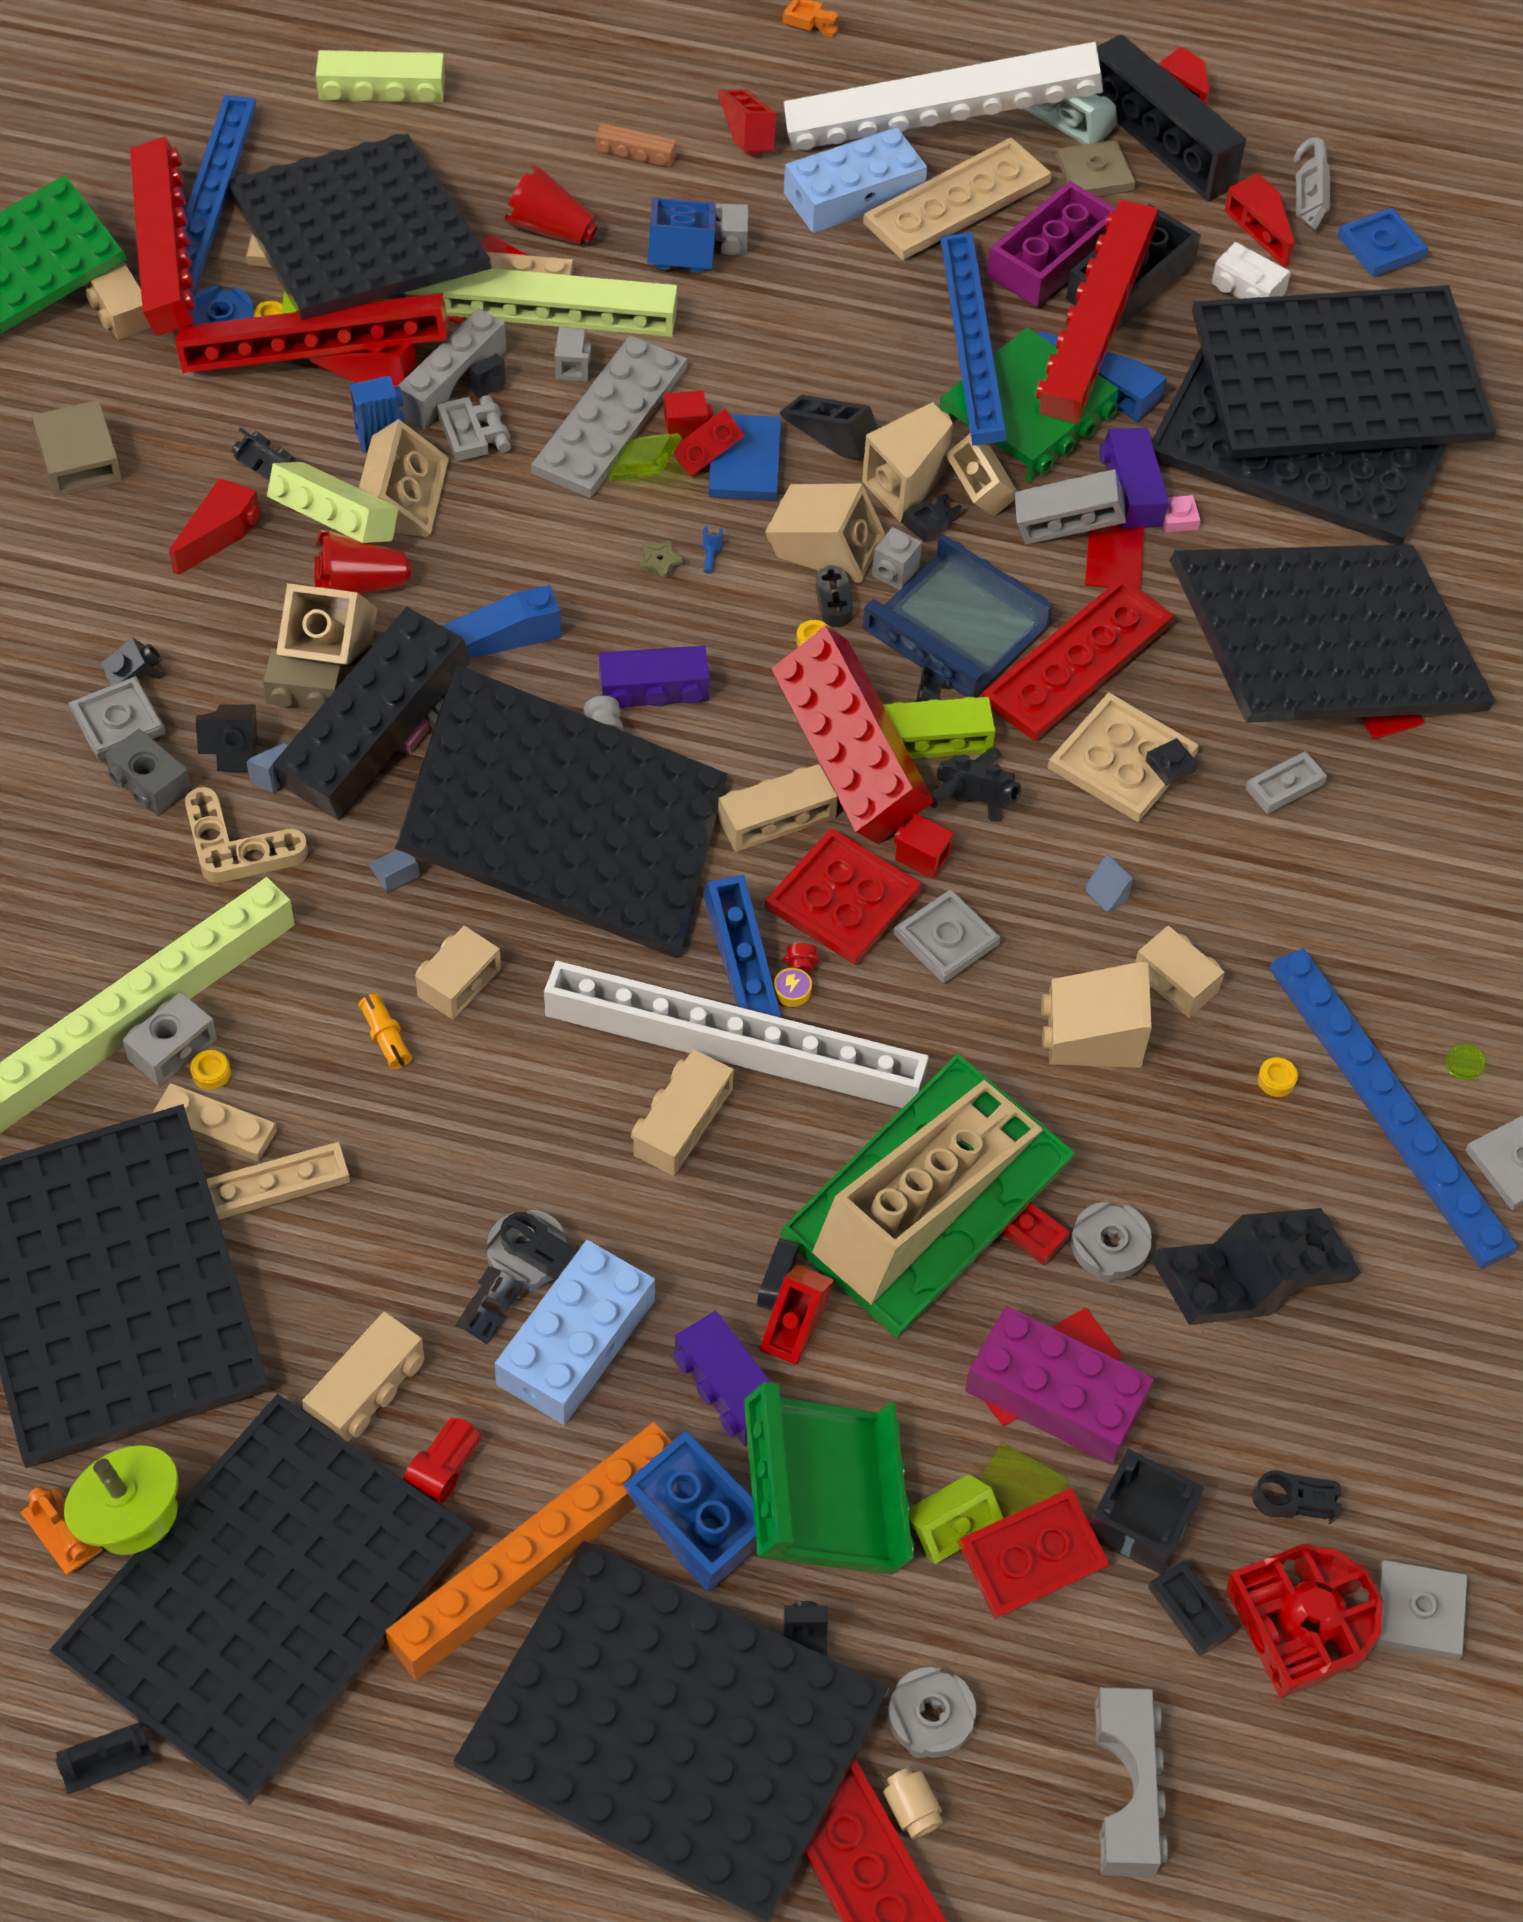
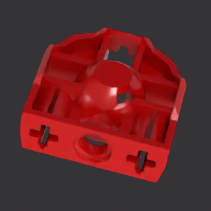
M1302 1544L1230 1573L1226 1593L1280 1699L1323 1683L1334 1675L1341 1673L1343 1669L1347 1668L1349 1672L1358 1669L1372 1651L1381 1635L1383 1598L1368 1570L1363 1565L1355 1563L1339 1550ZM1289 1559L1295 1560L1294 1567L1302 1580L1301 1583L1294 1587L1282 1566ZM1361 1586L1364 1590L1367 1589L1369 1601L1348 1609L1343 1596L1356 1592ZM1274 1613H1277V1615H1276V1625H1277V1629H1276V1627H1275L1273 1621H1272V1620L1270 1619V1617H1269V1615H1272V1614H1274ZM1306 1619L1312 1623L1319 1624L1318 1633L1308 1631L1301 1625ZM1279 1635L1284 1640L1285 1644L1280 1645ZM1329 1639L1333 1640L1341 1656L1340 1659L1333 1662L1324 1647Z

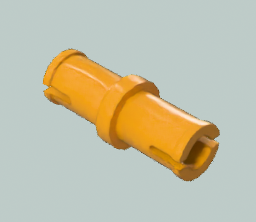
M379 993L370 994L369 997L375 1008H371L365 997L360 1000L358 1007L363 1012L371 1028L370 1037L372 1041L379 1044L389 1067L394 1070L400 1069L402 1067L396 1057L397 1053H399L405 1066L412 1060V1055L399 1034L401 1027L397 1020L391 1018Z

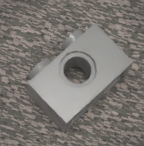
M180 992L172 1000L163 1002L156 1010V1013L145 1022L135 1025L123 1039V1044L128 1060L160 1087L193 1060L198 1053L216 1041L217 1036L213 1019ZM172 1035L171 1038L162 1039L165 1036Z

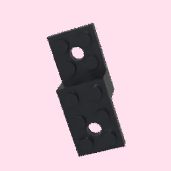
M1321 1208L1241 1215L1215 1243L1159 1248L1150 1257L1189 1325L1271 1316L1301 1287L1352 1282L1361 1273L1353 1260L1352 1253L1344 1246L1333 1228L1331 1219Z

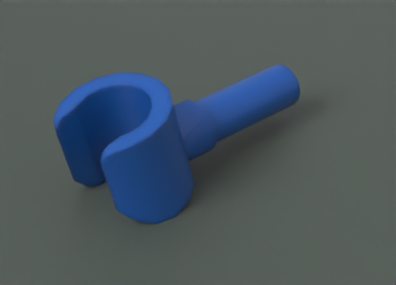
M705 526L702 537V547L706 550L703 571L706 574H711L714 556L723 547V529L720 528L717 535H709L708 526Z

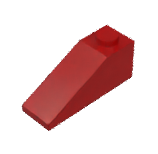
M718 90V97L734 143L748 155H762L763 151H773L776 112L749 90Z
M1259 173L1229 187L1224 211L1284 268L1289 266L1295 241L1279 192Z
M411 343L309 357L310 362L356 383L390 376L394 387L398 386L418 367L414 345Z
M219 478L169 548L173 573L180 575L244 538L250 527L255 526L260 519L261 508L258 505L256 490Z

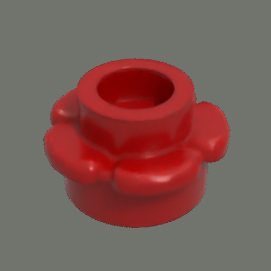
M807 943L789 945L787 947V956L783 957L784 964H788L790 968L801 969L806 973L812 972L813 967L817 966L820 961V957L817 956L816 946Z

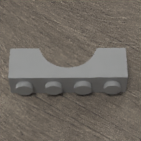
M477 309L447 340L398 385L404 402V406L398 408L402 410L404 418L426 430L439 417L437 414V404L448 402L456 382L468 368L482 362L495 353L501 357L507 351L505 322L481 309Z
M1100 1687L1095 1700L1096 1745L1112 1752L1124 1763L1133 1785L1132 1800L1119 1812L1105 1817L1099 1831L1101 1876L1155 1877L1160 1864L1167 1861L1166 1835H1159V1818H1164L1165 1794L1164 1791H1157V1775H1162L1163 1751L1161 1747H1155L1154 1733L1160 1732L1161 1708L1160 1705H1153L1152 1689Z

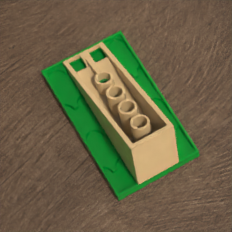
M957 1053L783 1226L780 1235L786 1240L799 1243V1252L821 1272H824L827 1277L835 1280L834 1283L850 1298H853L860 1307L898 1339L1062 1172L1063 1168L1072 1160L1075 1152Z

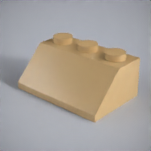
M398 419L372 435L359 489L399 507L394 533L427 537L432 531L449 457Z

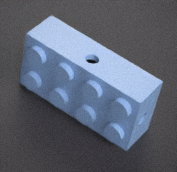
M898 127L785 164L784 194L810 231L816 233L863 217L864 213L926 182L927 166Z
M586 1240L494 1363L496 1385L565 1426L655 1302V1278L591 1241Z

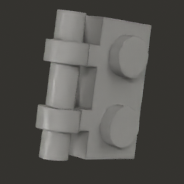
M483 396L479 401L480 405L472 406L469 397L437 404V414L455 461L488 454L489 443L496 445L501 453L511 449L509 442L510 433L507 426L502 424L500 420L502 413L498 404L493 402L491 396ZM483 421L489 426L481 428L479 422Z

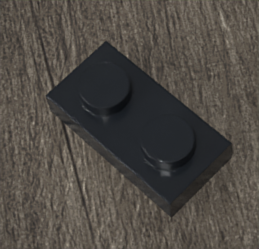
M1185 1560L1150 1581L1148 1589L1199 1657L1234 1635L1236 1628Z

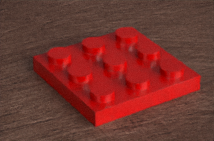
M830 828L765 899V909L856 965L920 893L921 883Z

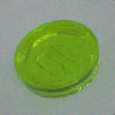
M1458 1044L1449 1050L1445 1064L1448 1071L1454 1077L1461 1080H1473L1481 1075L1485 1067V1058L1478 1048L1469 1044Z

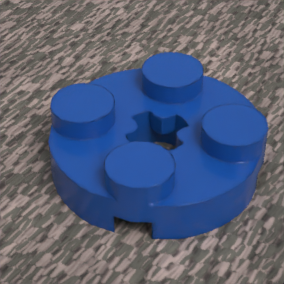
M221 285L211 286L193 296L196 309L192 310L194 322L192 325L254 317L252 299L239 288L232 287V291L222 290ZM216 312H220V313L225 314V315H223V316H216L215 313H216Z

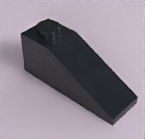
M802 394L780 411V415L784 420L837 455L853 457L854 459L864 458L866 435L878 429L871 407L867 405Z

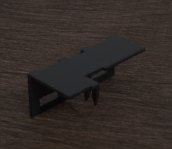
M925 656L916 702L933 699L941 700V697H939L941 688L951 690V681L947 684L945 680L942 681L930 672L925 671L927 656Z
M488 1266L481 1279L477 1282L481 1285L479 1290L473 1296L455 1325L466 1330L485 1344L488 1343L502 1320L496 1313L492 1314L480 1306L485 1297L489 1296L499 1303L501 1308L508 1310L523 1287L521 1283L502 1270ZM501 1277L502 1281L498 1285L495 1292H493V1286L497 1282L498 1278ZM514 1286V1291L512 1292L509 1299L506 1300L505 1297L507 1293L509 1292L511 1287ZM476 1313H481L473 1327H471L470 1323ZM491 1321L493 1324L486 1336H484L482 1333Z

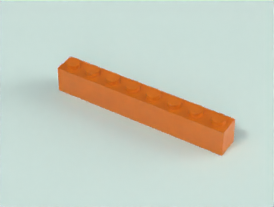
M655 1422L651 1423L385 1630L389 1650L414 1680L417 1681L574 1557L583 1541L593 1542L636 1508V1503L624 1489L623 1485L672 1442L670 1438Z

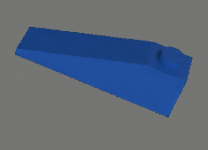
M1044 331L1038 333L1039 336L1056 346L1057 335ZM1107 351L1098 375L1119 388L1116 402L1118 404L1117 410L1139 423L1162 401L1166 377L1140 361Z
M551 585L516 592L442 625L463 637L470 658L561 638L560 609Z
M745 875L708 882L703 895L712 930L737 1007L781 1018Z

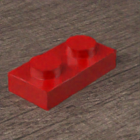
M1030 1203L1001 1234L1044 1266L1068 1241L1070 1232L1033 1203Z

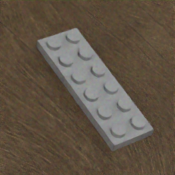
M629 335L531 464V473L591 499L663 402L664 393H669L688 368V358Z

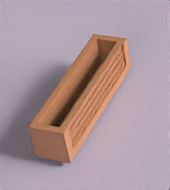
M601 123L595 135V151L670 168L676 156V140Z

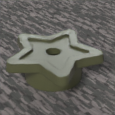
M668 540L659 546L643 544L642 550L645 557L639 563V568L647 569L653 575L666 577L675 565L682 564L684 561L683 557L672 552V542Z

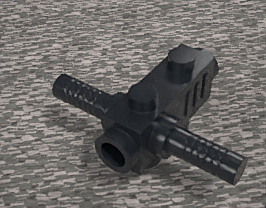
M996 747L989 748L975 760L970 759L968 755H954L949 760L942 761L937 769V779L943 782V784L931 793L935 802L929 806L936 808L952 795H954L956 800L962 802L974 799L987 803L988 819L997 822L1003 819L1002 808L1004 809L1010 803L1014 804L1018 801L1021 794V784L1015 782L1014 773L1001 770L998 764H993L1001 757V753Z

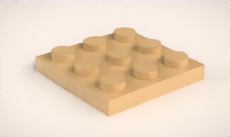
M1108 692L1049 759L1048 769L1136 822H1139L1170 786V784L1166 786L1145 761L1147 752L1178 738L1194 757L1197 754L1199 745Z

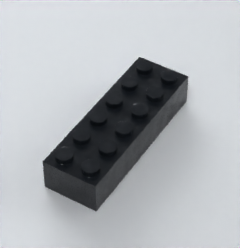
M1123 34L1096 47L1103 92L1096 94L1100 97H1107L1116 106L1117 124L1208 202L1228 192L1229 187L1237 184L1246 144V138L1239 131L1235 130L1219 114L1215 113Z
M406 607L273 762L272 766L282 787L339 820L444 695L456 664L467 667L470 664L471 660L463 637Z

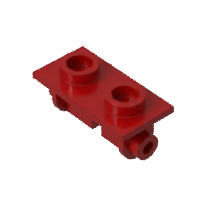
M724 408L674 446L671 451L679 464L692 477L745 435Z

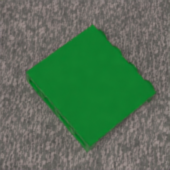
M1025 328L993 354L1006 441L995 442V444L1028 466L1026 481L1031 483L1040 474H1046L1053 463L1061 456L1066 457L1080 440L1089 438L1099 424L1104 420H1110L1114 416L1118 408L1116 402L1119 388L1100 375H1097L1078 424L1039 414L1040 399H1036L1038 384L1041 379H1047L1046 368L1051 354L1056 355L1058 350L1056 346L1029 328ZM961 380L941 396L939 409L950 416L952 423L960 419L969 426Z
M763 1382L744 1399L758 1558L889 1575L894 1574L913 1560L914 1540L910 1534L908 1517L910 1505L905 1491V1463L901 1457L900 1423L897 1419L895 1402H889L878 1412L781 1398L779 1384Z

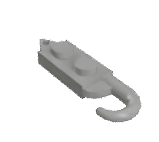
M1319 137L1306 140L1297 149L1294 156V163L1298 164L1303 154L1309 149L1314 148V157L1296 172V217L1303 224L1307 223L1314 230L1317 229L1324 213L1330 210V166L1327 164V145Z

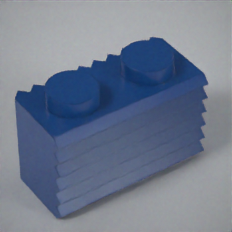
M390 376L349 384L354 428L363 452L368 451L372 435L398 419L405 423L402 410H398V407L404 406L401 389L399 386H393Z

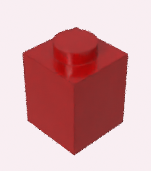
M704 390L664 393V421L668 442L685 439L714 416L712 404H706Z
M915 813L908 825L902 824L895 834L893 843L897 845L895 860L934 879L951 855L954 832Z

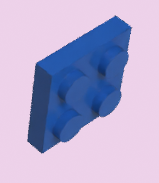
M1393 207L1340 226L1337 235L1372 277L1426 257L1428 250L1425 243Z

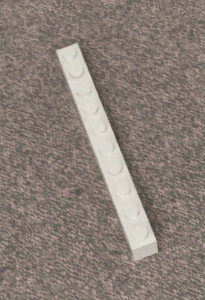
M1096 42L788 100L784 101L789 140L792 150L795 151L809 150L816 146L840 144L848 140L866 138L896 127L903 132L906 129L922 126L930 127L953 120L962 121L974 116L994 115L1011 109H1025L1032 105L1048 102L1057 103L1064 99L1080 96L1088 97L1103 92Z
M557 960L544 990L545 1016L686 1053H691L695 1049L717 1061L903 1108L923 1088L925 1082L928 1055Z

